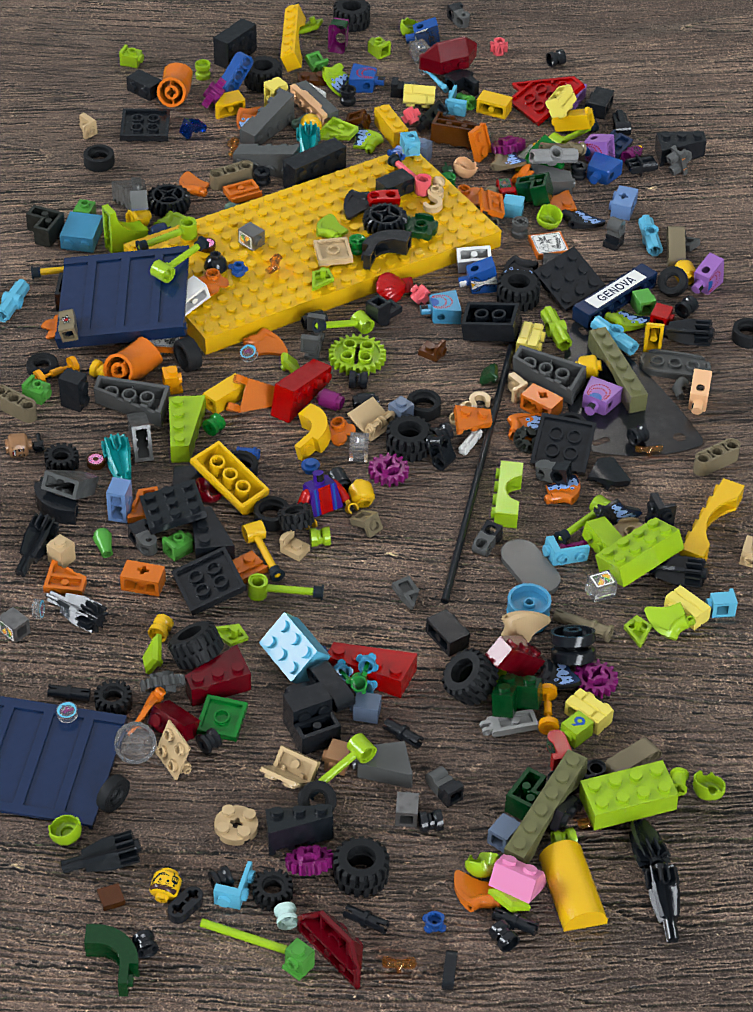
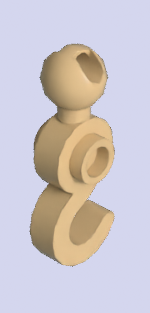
M435 176L432 180L433 185L427 190L428 198L435 203V205H430L427 202H423V209L427 213H438L443 208L442 199L444 197L443 186L445 185V179L442 176Z
M474 392L469 396V401L462 402L460 406L477 408L476 401L480 400L485 403V407L489 408L491 397L485 392ZM452 412L449 416V422L456 426L454 412Z

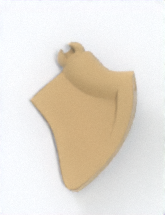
M522 610L507 613L501 618L505 625L501 636L522 635L529 643L536 632L551 622V618L534 611Z

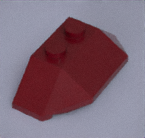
M466 36L437 42L428 48L425 53L419 55V69L439 75L458 69H467L477 55V43Z
M323 910L300 914L297 917V930L356 990L360 988L363 961V944L360 939L353 937L342 922L339 923L333 916Z

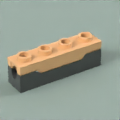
M307 80L290 85V93L294 94V102L305 113L317 115L322 123V127L332 117L339 119V110Z

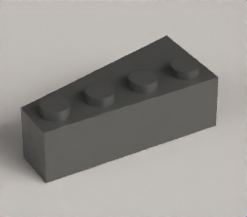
M278 88L277 94L267 100L268 104L265 107H260L256 116H252L240 128V143L262 145L291 124L292 120L295 119L294 94Z
M300 143L294 145L239 144L233 153V163L249 160L253 162V172L257 167L264 166L270 169V176L283 179V160L300 153Z
M132 177L131 180L111 181L114 202L125 206L130 211L148 210L147 189L144 179Z
M523 345L519 346L513 356V372L563 397V401L570 405L573 404L586 382L585 365Z
M98 375L93 388L95 403L124 414L145 412L149 423L162 427L169 407L170 386Z

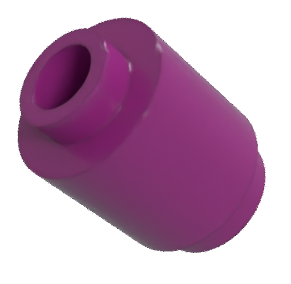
M324 388L318 392L317 401L318 405L340 411L344 406L345 397L341 393Z

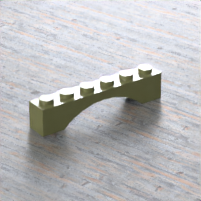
M602 327L589 330L587 347L592 355H596L597 358L606 363L616 384L623 387L621 401L628 413L646 410L648 393L607 328Z
M570 749L567 750L505 846V855L514 856L518 861L525 864L530 863L556 809L578 787L580 781L587 773L588 758Z

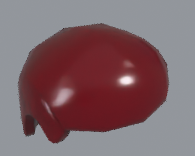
M205 478L196 479L195 482L203 503L211 504L220 500L222 495Z

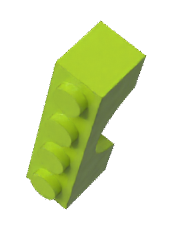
M501 461L500 468H496L495 479H499V481H495L494 492H497V494H493L492 505H496V507L491 509V518H494L495 523L506 528L517 529L519 501L514 500L508 494L521 489L523 463Z

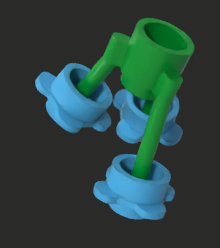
M374 653L357 655L356 661L359 662L358 670L360 672L354 674L353 668L348 667L344 659L337 661L333 668L347 684H351L355 694L357 692L374 694L378 683L376 680L371 681L366 677L367 674L376 672L379 668V665L376 664V655Z

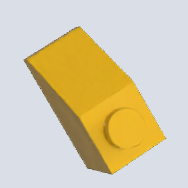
M239 90L223 93L215 104L216 119L237 115L240 107L246 108L245 98Z
M646 323L643 352H648L651 349H661L665 324Z

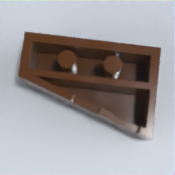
M438 111L431 125L430 140L437 144L445 143L454 147L463 146L471 149L468 132L480 124L465 119L462 122L456 120V116L451 115L447 117L443 115V112Z

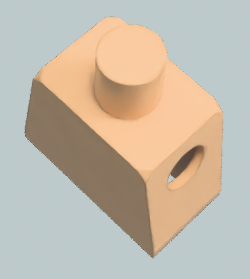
M694 368L688 409L695 415L706 411L712 371ZM703 385L704 388L703 390H697V386Z

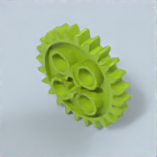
M353 333L352 337L345 335V339L339 337V341L334 340V344H331L329 349L330 365L334 366V370L339 369V373L345 371L346 376L349 375L350 370L357 373L368 371L369 376V372L375 374L376 369L381 370V366H384L386 349H384V344L380 345V340L375 341V337L369 339V335L362 337V334L356 336ZM360 346V350L358 353V363L355 364L357 347Z

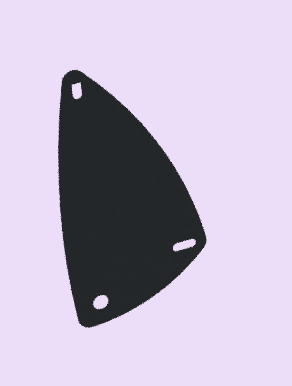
M576 321L572 324L569 332L572 346L565 350L564 359L575 362L578 361L580 356L592 355L587 347L589 330H592L591 327L587 329ZM583 327L588 334H581L578 328ZM622 350L621 352L648 393L646 410L629 414L621 401L606 415L596 412L593 415L586 414L585 408L582 407V401L590 378L586 379L573 404L567 403L569 412L578 413L587 421L597 423L593 441L604 437L610 439L609 442L597 446L592 445L591 451L622 456H654L699 447L703 443V438L679 407ZM601 360L602 371H599L597 378L617 385L610 369ZM639 424H644L649 431L650 438L646 442L641 441L639 445L633 446L627 438V430L636 428ZM682 433L686 436V439L684 441H676L673 435Z

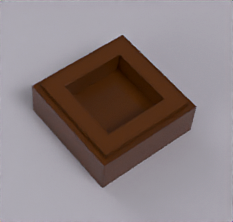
M119 883L97 889V895L103 911L125 905V899Z

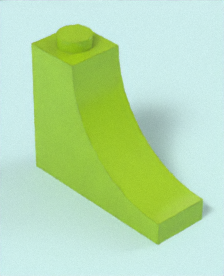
M108 204L102 205L104 244L110 253L124 252L123 244L148 235L149 230L147 226H144L140 221H119L116 212Z

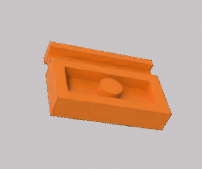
M481 122L479 126L474 127L468 132L474 162H481L488 156V153H492L487 125Z
M253 179L223 186V193L229 201L231 200L235 204L262 197V190L259 189V186Z
M481 187L478 191L480 212L486 211L492 217L503 219L505 215L503 194L491 190L484 191Z
M252 550L232 560L244 584L248 583L250 575L268 572V566L264 565L263 561Z

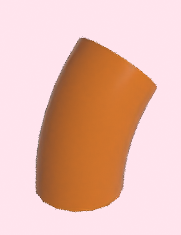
M171 63L165 66L162 81L157 87V96L163 105L176 107L186 100L193 77V71L189 66L183 63Z
M139 337L126 348L110 355L104 362L103 373L104 376L138 381L157 368L163 362V358L158 349L148 339Z

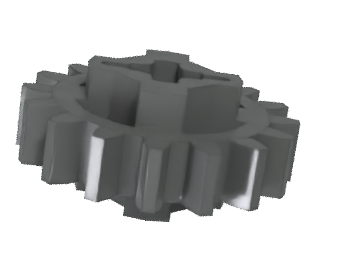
M170 670L149 674L150 678L140 682L142 693H149L155 690L156 687H162L165 689L166 694L177 692L176 688L186 685L184 674H174Z

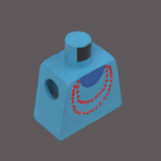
M456 290L431 294L429 296V304L420 305V314H430L434 324H461L462 310Z

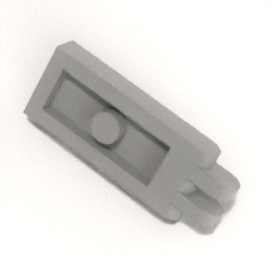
M533 709L516 711L513 718L489 716L486 720L481 721L479 725L484 736L500 737L538 730L539 723Z

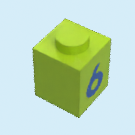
M578 710L561 723L560 730L565 733L569 744L576 748L592 736L594 722Z

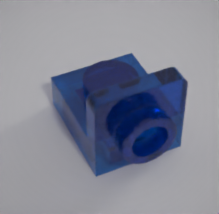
M184 118L179 132L187 139H190L193 132H206L208 126L199 119Z

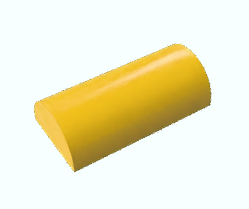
M217 441L190 459V464L242 515L252 513L256 502L261 498L267 497L270 489L220 441Z
M561 840L547 846L540 853L539 862L545 874L563 931L607 924L608 919L581 845L573 840Z

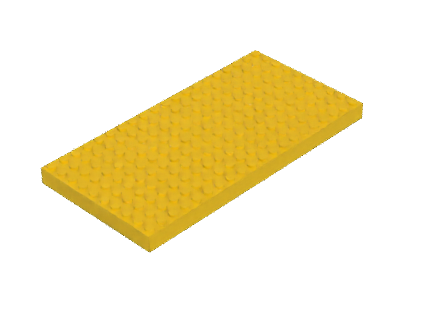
M386 154L196 219L198 236L194 240H184L180 235L151 246L149 249H157L164 244L171 247L189 245L190 248L200 236L215 240L216 249L214 251L220 252L227 260L228 265L236 261H243L244 265L248 267V271L241 277L233 276L231 269L221 273L222 277L228 279L229 286L227 288H220L217 294L210 295L209 299L185 316L188 325L187 334L195 340L198 347L207 355L243 342V338L258 333L261 328L273 331L300 321L301 316L307 312L316 310L324 312L376 293L378 277L385 272L393 273L400 278L412 277L414 279L457 263L456 248L490 245L491 250L501 246L502 230L484 213L480 212L465 195L420 154L419 156L405 157L402 163L416 175L425 173L430 175L432 180L435 176H442L445 179V185L443 186L444 197L442 199L443 208L440 212L432 214L424 211L423 202H427L430 205H435V203L428 196L421 197L416 195L415 184L413 192L400 197L399 207H403L407 217L410 216V218L415 217L416 213L432 215L434 220L438 221V231L432 236V239L425 241L412 238L411 247L407 255L397 253L382 254L375 259L370 270L363 269L362 255H353V263L319 266L313 240L326 239L316 235L317 223L324 216L333 214L339 224L348 229V233L342 236L347 237L348 242L349 237L353 234H361L365 238L372 235L364 230L362 223L364 213L351 220L346 219L343 210L344 200L351 189L358 192L375 191L377 178L399 170V168L388 164L390 156ZM249 222L265 230V244L254 251L238 243V229ZM177 225L166 230H162L151 235H147L146 237L137 240H150L152 238L166 234L173 230L179 229L180 225ZM137 240L123 244L124 252L137 251L135 245ZM197 251L189 257L188 279L193 275L197 278L204 276L206 273L204 262L210 253ZM321 267L329 268L334 277V282L312 291V271L320 270Z

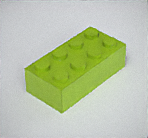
M655 517L623 538L618 539L609 547L604 548L595 555L600 573L608 571L615 583L625 587L682 551L684 545L680 529Z
M663 760L581 780L579 797L593 830L677 810L679 795Z

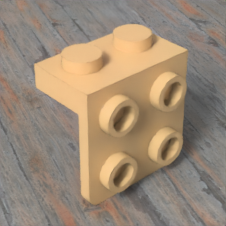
M281 745L274 764L261 766L260 771L264 772V776L268 779L283 781V785L288 788H302L308 782L314 781L321 762Z

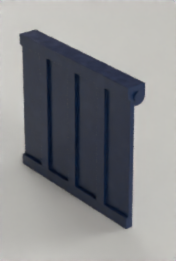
M189 245L64 258L59 311L74 309L79 340L62 342L58 332V314L57 331L55 333L58 349L134 342L139 337H144L148 340L186 337L188 325L185 320L189 258L174 267L175 276L169 283H164L152 276L150 268L156 260H162L165 263L171 262L188 250ZM72 331L65 333V336L73 335Z
M0 696V812L54 821L61 815H73L79 818L82 826L93 829L99 811L96 803L97 795L102 785L109 779L121 738H124L128 731L127 715L76 708V713L73 716L63 718L57 713L59 705ZM62 706L59 712L62 716H70L74 713L75 709L74 707Z

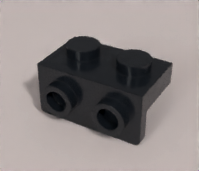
M658 492L650 493L645 523L656 517L674 526L676 504L664 505Z

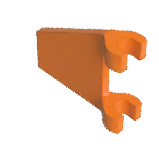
M234 375L233 382L245 385L241 404L237 405L229 402L226 405V411L242 413L272 407L275 386L247 378L243 375Z

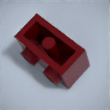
M170 700L153 705L148 724L154 727L156 731L163 733L168 720H171L186 741L195 738L200 723L198 718Z

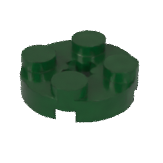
M416 213L415 217L411 218L408 216L407 224H404L405 231L412 232V238L425 241L431 240L432 236L438 231V221H435L432 215L426 213Z

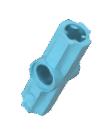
M643 215L638 219L642 243L646 246L648 254H651L652 257L658 256L663 251L658 236L659 228L654 224L652 217Z
M19 279L14 283L9 292L5 291L3 293L0 304V322H6L11 318L16 309L20 310L22 308L24 297L30 290V286L25 280Z
M600 315L596 316L591 322L590 327L592 329L606 327L619 349L629 356L638 350L639 344L637 341L625 334L624 328L621 325L611 324Z

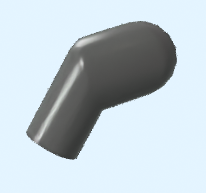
M679 377L672 386V390L678 400L685 398L682 388H686L685 385H689V380L685 377Z

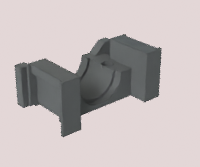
M308 313L307 331H313L312 322L314 319L325 321L326 315ZM313 331L311 335L302 334L300 338V352L305 353L304 359L318 360L325 339V333L323 331L319 333Z

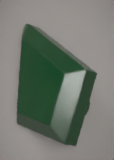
M490 364L482 370L480 376V384L482 386L491 381L494 383L498 379L497 364Z

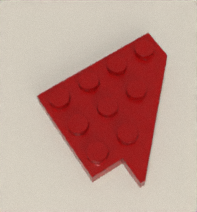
M575 76L513 82L512 86L518 92L512 96V106L539 126L551 116L549 113L550 109L547 108L545 102L559 86L571 85L575 95L583 90L585 86Z

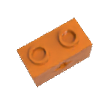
M534 383L521 394L520 408L531 414L539 416L542 413L559 415L562 412L563 397Z
M133 560L126 561L120 574L121 590L157 597L160 596L166 581L165 566Z

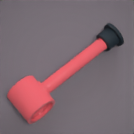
M390 155L388 158L390 166L399 169L403 168L414 177L415 194L421 197L428 196L427 190L431 186L432 177L425 173L416 175L402 163L399 155Z

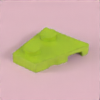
M332 117L320 130V140H329L335 137L337 140L350 141L359 132V128L356 125Z

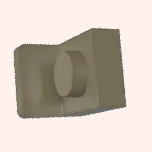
M362 509L349 519L352 526L364 528L367 537L370 538L383 529L378 512Z

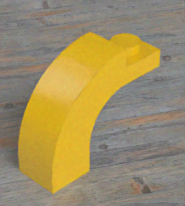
M312 403L298 413L302 428L310 431L294 445L297 457L301 461L307 459L315 451L322 453L327 448L331 439V432L325 412Z

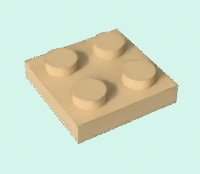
M347 237L313 240L319 266L353 263V255Z

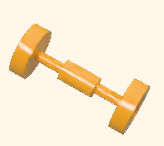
M74 356L66 358L67 366L52 369L45 375L38 369L33 371V375H35L36 379L46 382L47 377L62 374L67 368L80 372V367L77 359Z
M544 683L542 684V701H545L543 703L545 717L539 720L538 730L542 734L548 735L552 730H559L558 719L551 717V701L557 698L558 693L555 685Z

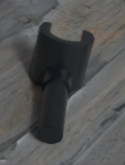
M36 433L37 441L32 442L34 452L38 453L44 451L45 448L40 433Z

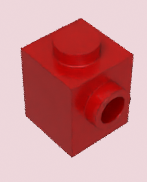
M656 303L650 314L649 322L669 325V322L674 321L675 315L672 314L673 307Z

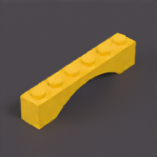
M299 4L290 5L285 8L280 58L287 72L302 67L299 30L300 27L305 26L306 17Z
M723 478L720 484H716L713 496H709L706 508L703 507L701 509L699 519H695L692 531L687 532L685 543H683L684 549L678 553L680 556L707 560L710 547L706 534L708 527L719 517L736 511L742 500L745 485Z

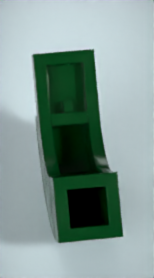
M86 924L84 941L86 957H105L113 960L119 966V996L128 997L129 987L134 986V977H140L138 953L134 943L125 933L114 927L102 924Z

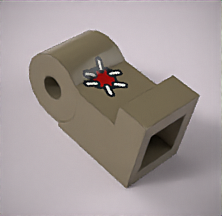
M74 309L59 311L58 332L62 342L79 340ZM72 331L73 335L65 336V333Z

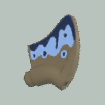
M516 152L506 155L497 153L490 167L493 171H500L524 166L527 164V161L518 157Z

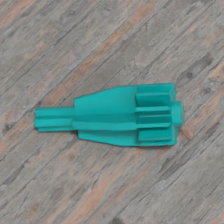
M305 121L304 126L299 124V128H296L300 152L318 145V141H320V127H317L316 123L312 126V121H310V124H307Z
M119 433L116 435L110 434L109 438L104 437L105 441H101V448L104 458H107L108 468L113 477L131 480V446L128 437H125V434L120 436Z

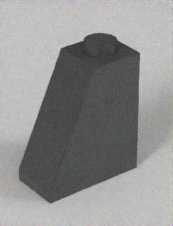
M530 163V171L533 170L534 174L549 172L553 186L552 195H557L565 190H569L572 195V188H575V178H572L571 171Z
M146 413L127 414L128 430L135 463L154 460L150 423Z
M45 470L41 489L77 500L95 495L99 476L84 471Z
M405 741L376 744L374 746L377 748V752L369 762L360 763L355 759L351 763L352 769H356L358 778L412 788L413 773Z

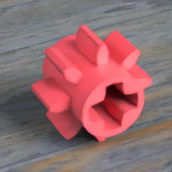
M501 37L495 38L494 42L490 41V52H493L495 56H503L504 52H508V42H505V39Z
M411 106L402 112L404 116L401 119L404 124L409 123L411 126L420 121L418 116L421 113L418 108L414 109Z
M415 284L411 288L412 294L410 297L418 305L421 302L426 304L429 301L428 295L431 292L423 284L420 286Z

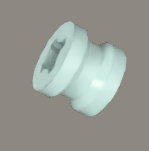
M282 902L275 906L274 915L277 918L276 923L279 929L291 930L297 926L298 915L295 914L297 909L294 903Z

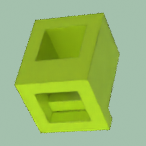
M380 36L372 37L368 41V52L378 60L391 55V41H385Z
M126 44L119 52L121 66L138 68L144 61L142 50L128 48Z

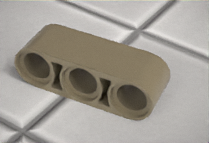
M243 160L211 170L209 172L210 188L219 191L223 190V186L253 179V162Z
M667 226V267L675 266L679 260H686L685 226Z
M0 384V410L25 423L36 421L38 416L35 400L6 385Z
M728 438L699 451L695 455L693 472L698 476H707L736 462L739 457L740 441L735 438Z
M644 737L610 757L605 762V774L657 762L662 755V751L647 737Z

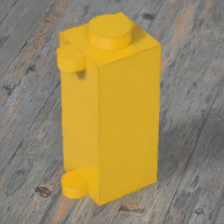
M585 107L584 109L568 110L565 117L552 118L551 122L555 132L587 130L592 128L595 118L592 108Z
M236 373L202 394L206 397V409L212 413L219 414L225 410L227 403H236L242 399L245 385L233 382Z

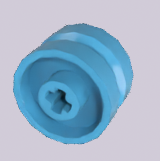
M533 583L517 585L510 590L507 596L506 614L525 610L539 612L550 617L551 595L540 585ZM545 626L536 633L542 632L547 626Z

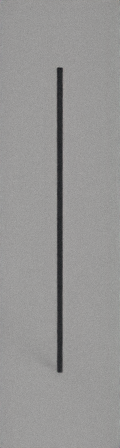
M522 317L516 341L509 342L491 409L493 422L491 427L486 428L441 598L443 604L449 603L520 331Z

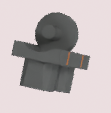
M673 145L671 147L672 152L666 156L668 163L671 164L668 167L669 172L674 176L680 172L686 175L688 173L687 163L692 159V153L686 149L679 151L676 145Z

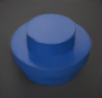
M307 458L302 461L301 468L305 474L312 475L313 471L319 470L320 462L314 458Z

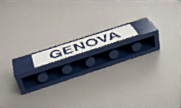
M643 263L632 268V270L576 303L572 309V320L587 329L590 328L591 322L596 316L600 315L604 318L606 312L613 313L631 302L632 291L645 288L650 290L655 287L658 272Z

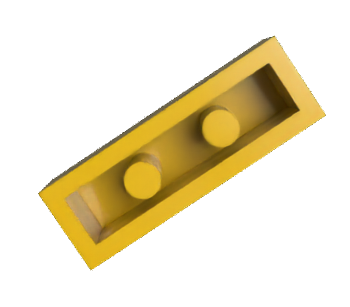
M389 104L374 107V124L394 149L397 145H400V133L408 132V128Z

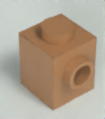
M332 739L329 748L324 749L322 754L324 771L328 772L350 753L347 749L348 742ZM349 765L338 775L345 776Z

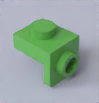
M319 51L307 54L304 58L312 72L322 71L323 67H327L329 63L328 58L323 59Z

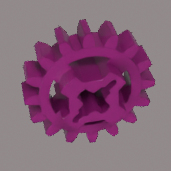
M221 77L217 83L212 81L202 95L205 99L201 105L206 109L211 103L215 105L225 92L222 87L227 81Z
M512 135L499 138L498 141L491 143L492 153L506 155L514 152L518 154L519 151L526 148L525 139L513 137Z
M389 453L386 456L379 454V458L373 457V461L369 462L368 474H370V479H374L375 484L381 482V486H384V484H387L388 487H391V484L398 486V482L404 483V479H408V461H403L402 456L397 458V454L390 456Z
M597 659L596 663L592 662L581 665V667L577 666L574 673L582 682L580 686H577L578 689L581 688L603 699L604 694L609 697L611 692L616 691L618 672L614 671L613 666L607 667L608 662L601 664L600 660Z
M319 845L300 846L297 850H291L292 853H287V857H285L287 871H292L293 875L299 873V876L320 875L322 871L327 872L328 868H333L334 856L332 850H327V847L320 848Z

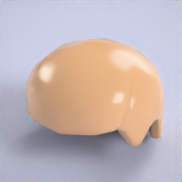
M465 156L456 158L453 163V170L456 175L466 179L473 177L478 167H476V162H472Z

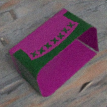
M333 18L328 28V52L340 54L345 52L348 46L349 19ZM336 25L343 26L345 29H339ZM339 33L345 35V42L339 43L336 40V35Z

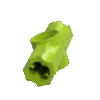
M551 306L545 307L540 312V316L545 324L547 336L549 338L552 337L558 349L561 351L568 350L572 346V340L567 333L565 320H560L556 310Z

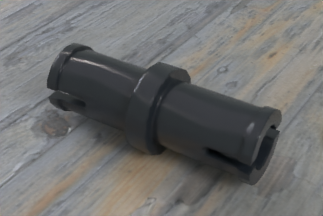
M70 684L67 686L48 685L47 697L64 698L66 701H71V699L90 701L91 688H78Z
M390 717L384 721L383 724L385 725L382 728L395 735L397 740L405 741L415 749L421 747L423 742L419 740L423 741L424 738L411 731L407 725H401Z
M351 904L345 907V909L353 914L344 911L343 918L359 923L362 928L368 927L381 934L387 932V929L380 925L389 928V920L373 915L370 910L364 911Z
M498 906L493 911V921L507 920L511 930L515 931L518 929L532 936L536 935L535 931H538L539 928L538 921H533L521 916L519 912L512 913Z

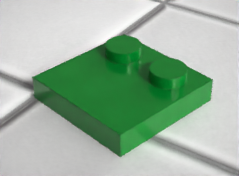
M207 694L199 717L200 723L196 734L204 735L209 728H213L218 732L221 739L237 742L248 709V702Z

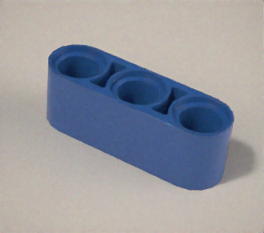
M237 52L221 77L227 81L222 87L225 90L224 93L239 89L253 65V58L244 52Z

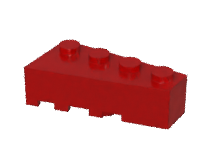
M312 359L275 383L271 416L290 423L318 392L330 382L332 366Z
M333 642L328 650L331 656L328 662L333 667L339 659H344L346 665L353 668V674L360 672L358 670L359 662L356 661L357 655L374 653L376 655V664L379 665V668L376 672L367 674V679L377 681L378 687L375 690L398 698L402 697L417 670V653Z

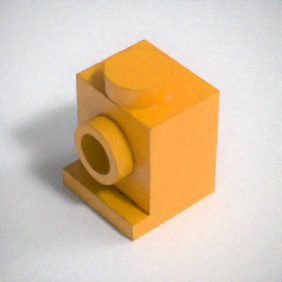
M176 365L162 367V384L170 386V395L183 393L181 372L178 373Z

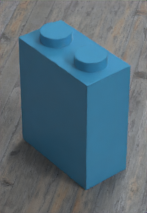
M70 211L60 233L61 249L94 253L103 232L102 215Z

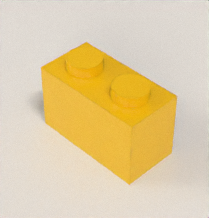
M483 90L477 98L476 112L505 120L512 110L513 97Z

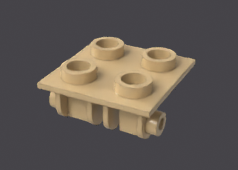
M371 397L347 413L370 442L386 432L387 425L396 416L392 410L385 411L374 397Z
M168 720L155 753L173 778L178 780L181 773L189 774L192 770L191 764L186 760L191 747L171 720Z

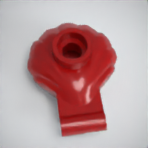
M385 272L378 277L376 292L385 299H392L397 303L403 294L412 293L410 290L414 286L412 277L400 278L393 273Z

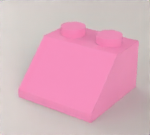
M503 854L494 864L489 886L529 904L546 886L547 882L544 872L538 870L534 865L525 864L518 861L514 856Z

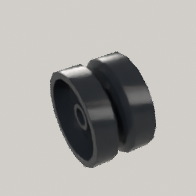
M565 625L552 629L551 643L555 646L551 648V660L561 665H584L595 661L596 647L592 645L596 640L595 629L584 625Z

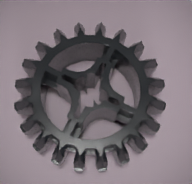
M163 183V185H157L148 191V210L156 217L160 216L163 218L169 211L186 214V211H189L191 204L190 194L187 188H183L182 185L177 186L176 183L174 185L170 183L165 185Z
M378 202L377 205L372 204L371 207H367L363 214L362 223L364 230L368 234H374L383 230H405L404 224H407L408 218L406 211L403 210V207H399L398 204H381Z

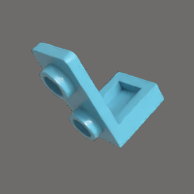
M454 85L452 90H449L448 98L445 100V107L449 111L447 114L465 117L467 100L456 99L457 85Z
M546 536L542 552L553 566L587 561L590 546L582 545L560 549L554 536Z
M247 861L238 888L216 883L213 890L214 904L224 908L229 907L240 910L243 901L246 902L248 899L249 883H253L256 871L253 870L252 861Z

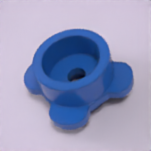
M400 145L387 151L388 156L397 153L401 161L406 157Z
M236 261L228 265V269H231V274L235 277H241L248 271V267L244 265L243 261Z
M438 911L424 914L422 920L425 922L424 931L428 934L437 931L445 932L444 914Z

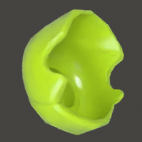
M408 17L405 20L402 19L400 22V32L404 37L406 34L414 33L413 25L419 22Z
M545 204L541 206L536 220L542 228L552 230L560 225L563 213L557 206Z
M699 770L694 774L693 791L702 800L714 801L720 799L725 794L726 783L722 778L715 776L713 772L703 775L702 770Z
M61 815L48 826L50 838L60 846H68L75 843L82 833L81 822L78 817L73 815Z
M481 852L477 859H473V856L470 855L468 860H465V868L474 877L482 879L491 877L494 864L500 858V855L492 852Z

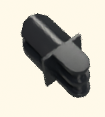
M636 154V158H630L625 161V165L630 170V173L639 174L640 177L642 173L658 169V164L652 155L639 157Z

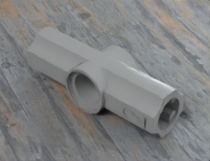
M554 145L550 149H531L529 151V161L532 164H547L549 166H555L557 163H576L579 153L578 149L561 148Z

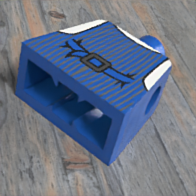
M436 17L414 24V33L405 35L407 44L415 42L418 51L427 50L435 43L440 42Z

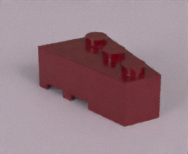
M522 635L500 636L485 654L496 668L518 676H534L545 662L540 656L541 651L535 646H531Z
M238 645L185 675L186 694L192 707L205 703L207 694L225 698L251 690V672Z

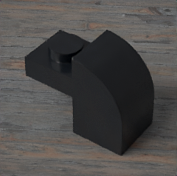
M458 69L445 74L444 83L448 86L449 90H452L453 86L457 85V93L465 90L472 96L479 94V81L473 78L472 71Z
M379 294L366 301V314L381 326L389 325L391 318L402 313L401 305L392 299L387 300Z

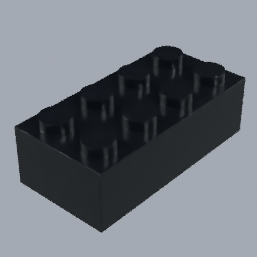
M333 137L283 160V187L286 189L345 169L346 145Z

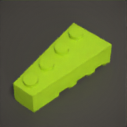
M205 395L169 397L171 463L190 462L196 439H198L199 429L206 414Z

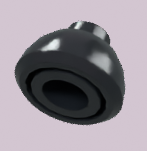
M213 251L204 262L205 271L215 268L220 273H223L228 269L227 260L220 252Z

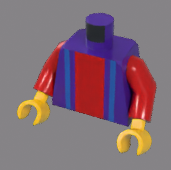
M322 470L312 472L313 480L303 484V491L298 500V504L299 502L311 504L314 518L343 507V503L346 504L345 511L348 514H352L350 511L351 505L356 511L359 510L356 503H351V498L346 489L336 479L324 475ZM314 519L315 522L312 523V528H317L318 523Z

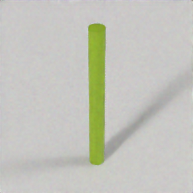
M202 918L200 923L202 928L285 954V949L288 947L287 945Z

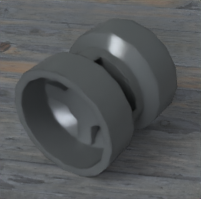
M516 216L512 219L513 228L511 229V236L513 238L524 239L527 237L529 221L526 217Z

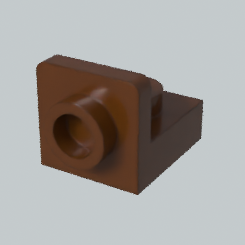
M365 109L348 113L345 121L356 126L362 123L364 129H369L371 117Z
M442 339L438 344L427 340L418 349V355L437 362L446 354V340Z

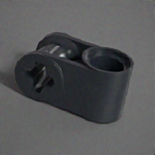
M430 434L427 436L426 447L431 456L432 464L436 469L443 471L456 460L451 440L447 435L437 436Z

